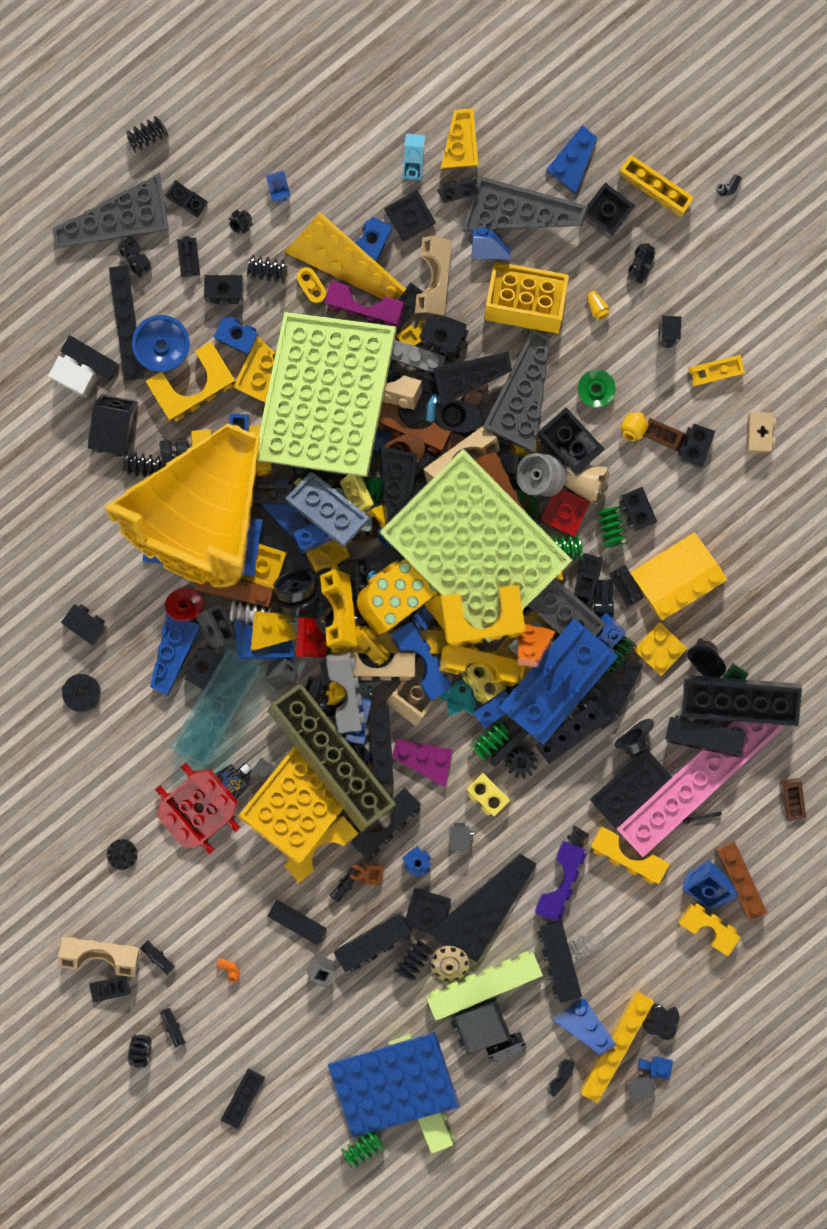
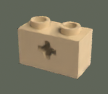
M749 412L747 414L746 452L770 453L772 448H775L776 440L775 437H772L773 429L776 428V418H773V413ZM761 428L763 432H766L762 437L761 434L757 433Z

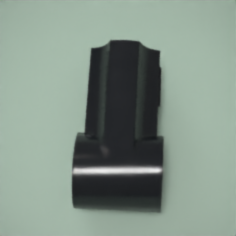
M597 580L594 613L598 617H602L605 613L609 614L612 618L614 617L613 580Z

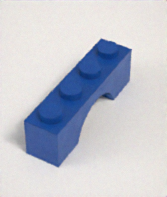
M408 622L389 635L399 651H413L421 657L424 662L425 673L419 685L427 698L433 700L451 689L449 685L451 680L446 673L443 674L440 671V662L430 654L431 647L426 640L423 641L419 635L421 631L418 626Z

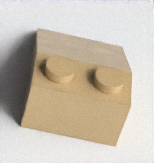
M421 657L415 663V677H411V680H402L386 701L388 706L415 726L422 720L438 698L429 700L419 685L425 673V666ZM441 671L443 674L446 673V674L448 675V677L450 678V680L452 679V676H451L450 674H448L447 672Z

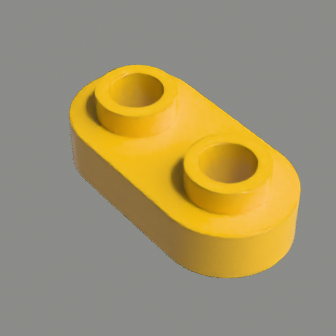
M308 267L300 269L297 273V281L308 299L315 304L323 302L326 298V290L315 272ZM309 275L310 280L304 281L303 277ZM319 291L320 296L314 297L313 293Z

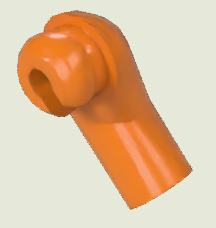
M219 958L216 967L225 969L229 982L236 983L240 978V972L236 963Z

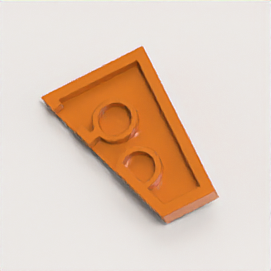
M525 625V632H521V636L517 637V665L537 667L544 656L545 650L550 646L552 638L554 639L556 636V630Z

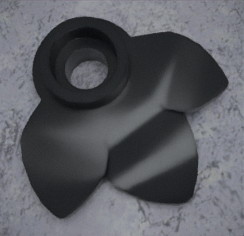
M653 1004L650 1012L651 1018L643 1021V1028L650 1035H659L663 1040L673 1039L677 1032L676 1025L680 1019L676 1007H672L667 1011L663 1006ZM664 1027L670 1028L668 1034L663 1032Z

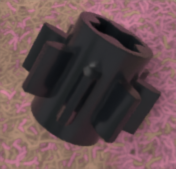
M237 209L228 218L230 220V228L237 234L241 231L245 234L253 225L251 223V215L245 210L240 212Z

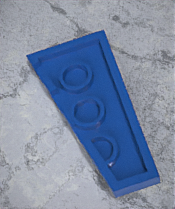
M166 613L161 643L158 648L157 662L154 666L150 687L169 696L201 630V626L189 620H174Z

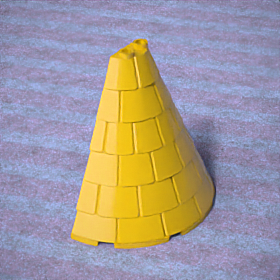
M226 424L212 435L189 448L185 453L168 462L161 470L125 491L124 495L106 504L105 510L110 520L118 522L121 526L119 532L133 546L150 559L154 556L163 563L162 567L199 584H204L206 581L212 584L213 587H228L235 584L243 573L260 437L256 433L247 432L237 425Z

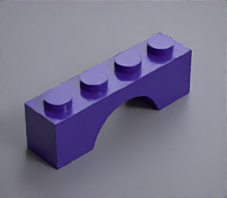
M562 840L556 859L561 863L564 870L563 882L555 891L541 893L534 910L536 914L556 922L558 918H562L565 911L563 904L565 900L569 901L572 894L571 884L572 882L576 883L580 873L577 871L579 864L583 865L587 856L584 853V848Z

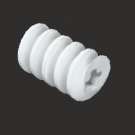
M233 599L230 610V622L234 624L237 619L242 622L245 621V625L249 626L251 622L253 625L254 611L265 612V607L262 606L258 610L257 604H255L250 609L248 602L243 607L242 601L235 605V600Z

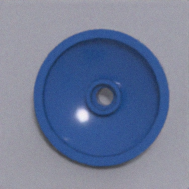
M154 315L143 320L135 329L132 337V349L138 362L145 368L154 372H168L179 367L184 362L189 353L190 340L186 328L177 319L167 315ZM160 343L165 344V348L159 349L158 345Z

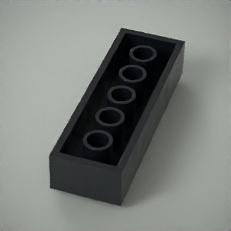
M684 675L681 716L799 726L802 686L798 683Z

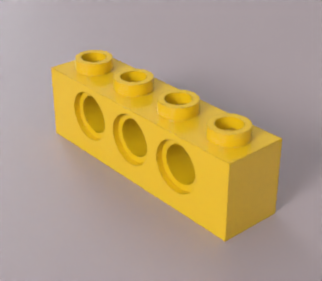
M632 155L629 156L619 171L618 175L679 217L683 216L694 199L692 195Z

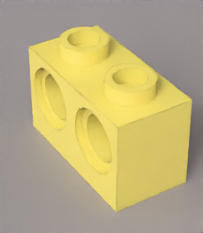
M474 663L461 672L465 683L471 686L475 698L481 701L482 704L506 689L504 685L493 683L490 672L480 664ZM474 669L479 672L480 677L475 676ZM485 685L490 688V693L486 692Z
M483 772L466 788L469 791L466 795L473 802L478 800L483 805L481 807L482 811L488 816L490 814L495 816L510 801ZM477 784L485 785L486 790L483 794L475 792L474 789ZM492 797L499 799V805L496 808H491L488 805V801Z

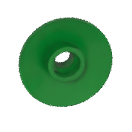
M595 369L586 372L580 378L577 390L583 403L590 407L600 408L612 401L616 392V385L609 373ZM594 386L599 387L600 391L598 393L593 392Z

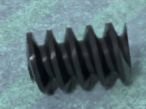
M157 116L153 117L154 123L149 119L146 120L147 126L140 123V130L134 126V133L126 130L127 139L135 154V147L143 150V143L149 147V140L155 144L156 136L163 140L162 133L169 136L164 124Z
M252 254L248 263L247 277L251 273L252 279H255L258 274L259 280H263L266 275L268 282L273 277L275 283L281 278L282 284H285L288 265H285L284 259L278 264L277 258L270 263L269 257L263 262L261 255L258 260H255V256Z
M129 451L126 452L123 473L126 470L129 476L134 471L136 477L141 472L142 477L146 478L148 473L151 476L163 468L160 455H157L156 459L153 460L152 454L149 455L148 459H145L144 453L138 458L137 452H134L132 457H130Z
M416 937L414 939L417 941V944L410 943L413 950L406 949L409 956L401 957L404 963H397L400 970L393 969L403 978L413 981L416 980V976L413 973L420 974L418 967L423 968L425 966L422 960H429L426 954H433L431 948Z

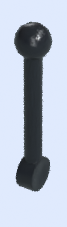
M718 811L692 818L686 817L682 822L687 825L692 821L720 816L722 812Z

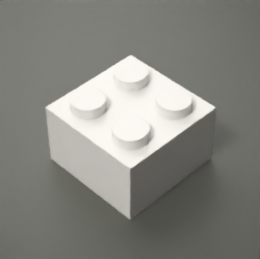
M66 355L64 358L58 356L48 375L56 383L87 399L98 380L94 375L93 369L84 364L81 367L78 366L76 360Z

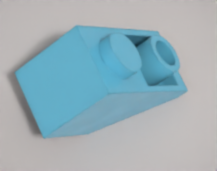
M406 134L402 179L421 180L425 135Z

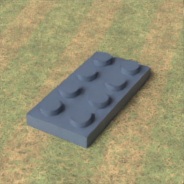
M312 471L285 498L287 503L342 547H345L370 521L366 514Z

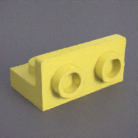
M348 474L340 481L347 500L364 514H368L367 512L370 511L369 507L373 505L366 486L361 476Z

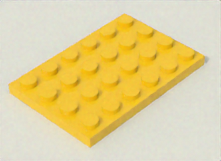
M294 746L238 815V818L300 865L343 808Z

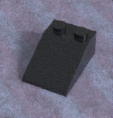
M567 407L539 430L537 434L538 439L547 449L560 459L575 475L581 472L605 450Z

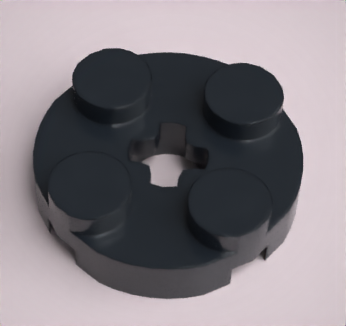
M87 674L73 675L66 680L62 687L64 703L76 712L89 711L99 702L101 687L92 676ZM78 688L86 689L87 692L84 693V698L77 696Z

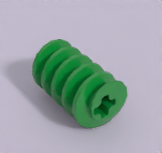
M620 506L604 508L597 513V516L603 517L598 522L604 525L600 528V531L606 532L601 536L602 539L607 540L602 544L604 547H616L627 544L621 542L626 536L620 535L625 529L618 527V525L623 523V521L617 520L622 515V513L616 512L617 509L621 508Z
M553 537L552 540L568 557L571 555L573 561H575L577 555H579L580 560L583 561V543L579 537H576L575 542H573L572 537H568L567 542L564 537H561L559 542L556 537Z
M498 719L496 720L498 726L490 725L492 732L486 729V737L480 734L479 738L481 741L479 742L474 739L475 747L469 745L484 761L488 760L486 754L493 756L492 749L499 750L497 744L505 745L503 739L511 740L509 731Z
M376 1131L374 1135L367 1132V1139L361 1136V1143L355 1139V1147L347 1144L348 1151L341 1148V1152L351 1168L352 1165L358 1168V1161L364 1164L365 1157L369 1160L372 1159L371 1152L377 1156L379 1154L378 1148L381 1151L385 1150V1146Z

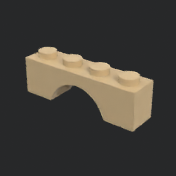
M436 236L422 238L420 257L430 267L431 281L424 292L416 295L415 314L430 315L432 317L444 316L452 240Z
M402 376L395 382L386 383L383 402L414 410L422 394V381Z
M483 427L479 428L424 469L427 483L462 449L473 460H477L485 454L499 452L500 448L497 437L482 429Z
M351 653V658H355L356 669L353 670L354 676H361V680H372V676H380V680H392V677H399V680H411V677H415V653H395L392 661L382 668H370L361 662L357 653Z
M62 937L58 954V967L78 970L88 960L102 959L113 966L116 975L135 977L139 961V948L132 945H116L112 942L102 943L95 940Z

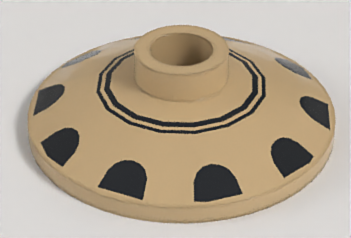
M444 946L436 950L432 955L431 969L437 978L446 982H454L463 978L468 972L469 959L462 949L455 946ZM452 965L453 968L449 969L446 966Z

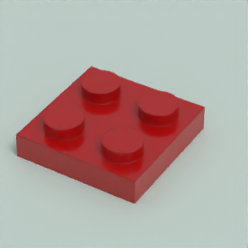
M561 489L556 495L550 497L540 522L575 537L590 502Z
M298 618L296 657L326 658L327 639L316 624L315 618Z

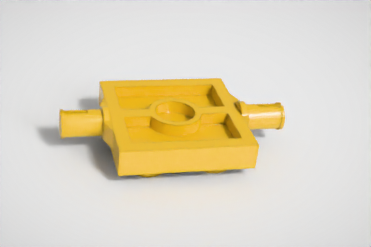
M335 540L306 553L315 573L324 569L339 570L337 565L350 559L346 546L342 547Z

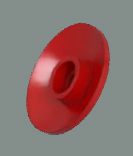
M189 588L173 591L165 601L166 613L177 621L194 619L203 608L201 595Z

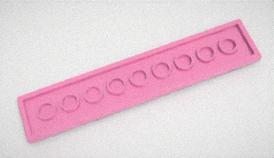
M732 721L726 727L727 729L732 730V727L743 729V732L747 734L742 758L701 750L616 829L644 857L784 726Z

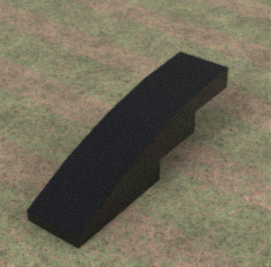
M584 553L573 594L590 609L602 557Z

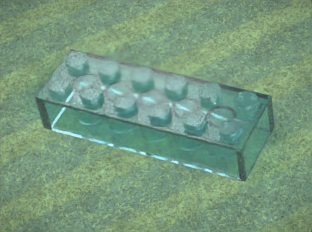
M228 648L170 748L201 767H206L263 667L250 659H238V652Z

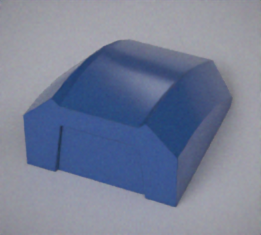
M708 860L692 871L690 870L684 878L682 890L709 912L723 907L739 895L721 870Z

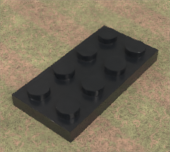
M646 748L589 800L611 825L616 828L669 781L672 776Z

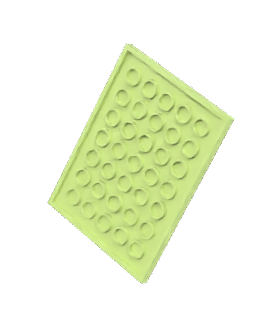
M284 312L259 433L260 442L257 461L368 477L397 330L396 327Z
M464 449L380 531L441 595L460 593L464 617L474 628L478 629L490 627L499 617L500 603L497 587L519 585L523 610L572 561ZM490 637L485 638L489 643L492 641Z

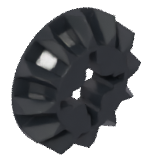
M118 839L110 844L106 856L109 864L115 869L125 870L134 865L138 853L131 841ZM118 849L121 851L129 850L125 854L126 861L123 858L115 859L119 854Z

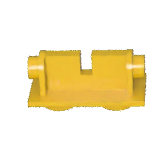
M365 626L356 634L357 644L363 650L370 647L371 650L367 655L375 664L377 663L380 666L390 657V650L384 643L379 642L376 638L377 635L372 629H368Z

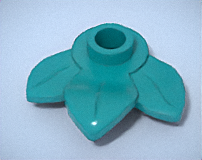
M464 680L457 681L454 686H450L451 689L439 696L441 700L447 701V710L450 716L458 714L463 709L469 714H473L475 711L476 698L471 693V686L467 685ZM460 686L466 687L465 693L459 692Z

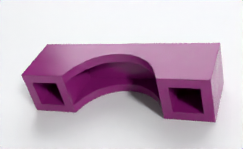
M331 281L324 301L331 311L339 313L342 310L347 312L346 315L357 318L359 315L365 317L364 320L371 323L379 321L383 323L382 325L396 327L400 326L406 307L404 302L385 297L377 305L362 306L354 301L350 286Z

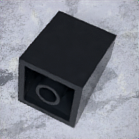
M101 394L93 405L87 448L97 453L108 452L116 457L125 456L129 450L138 401Z
M496 998L453 1015L452 1027L455 1032L459 1031L461 1036L458 1039L462 1050L466 1049L467 1053L511 1039Z

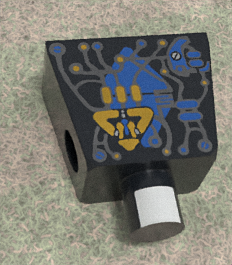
M246 762L238 769L231 764L215 775L237 800L249 786V782L245 777L252 772V769Z

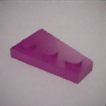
M396 739L392 758L445 787L453 749Z

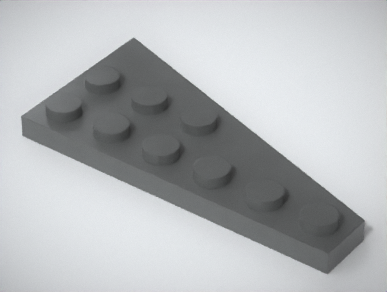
M160 173L100 203L95 208L85 211L76 218H72L53 228L56 249L169 230Z
M480 176L476 185L480 194L473 195L462 231L471 232L473 229L478 228L511 230L583 226L588 206Z
M532 329L482 428L531 453H535L550 339V337Z

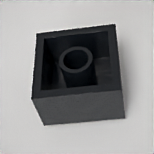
M605 182L588 203L585 221L611 240L632 213L635 205Z

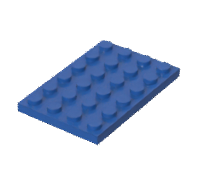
M435 1032L328 1064L352 1138L367 1134V1132H375L456 1109L460 1106Z

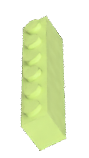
M523 952L518 955V959L513 961L511 959L500 962L501 966L493 968V966L483 969V973L476 976L474 973L465 977V981L461 983L455 981L448 984L447 989L442 991L436 989L429 992L430 996L427 997V1001L435 1020L437 1021L543 976L534 953Z
M411 1033L390 1041L389 1045L411 1039ZM445 1112L418 1119L431 1154L453 1145L452 1139H455L452 1128H447L445 1121L448 1118Z

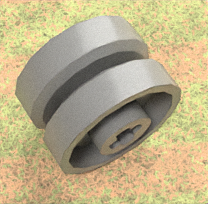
M532 453L526 455L520 461L516 478L521 490L528 495L551 497L563 488L566 481V470L564 464L557 457Z

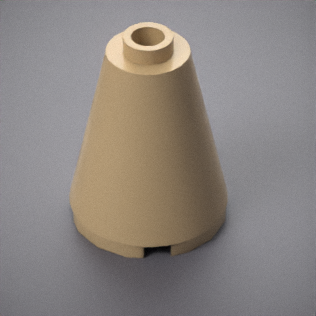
M564 465L566 470L564 486L590 502L598 504L603 497L599 494L603 490L605 491L608 483L609 468L587 465L581 472L575 475Z

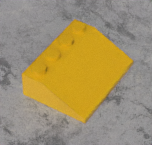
M494 261L483 320L559 334L569 275Z
M695 532L630 572L659 621L666 619L727 581L721 568Z

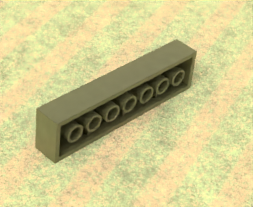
M301 683L269 706L267 712L361 832L393 809L396 805L344 737L338 733L336 727Z

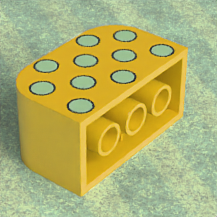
M407 559L401 562L396 560L368 580L369 585L363 588L358 595L357 606L363 618L378 636L388 631L439 592Z

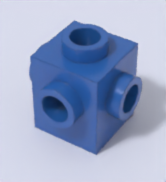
M418 845L402 857L406 863L404 867L410 875L414 873L416 877L419 874L422 877L430 871V860L432 858L426 850L422 852ZM415 860H420L422 863L415 865L414 862Z

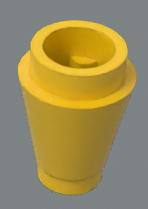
M596 291L586 296L592 315L597 321L610 315V307Z

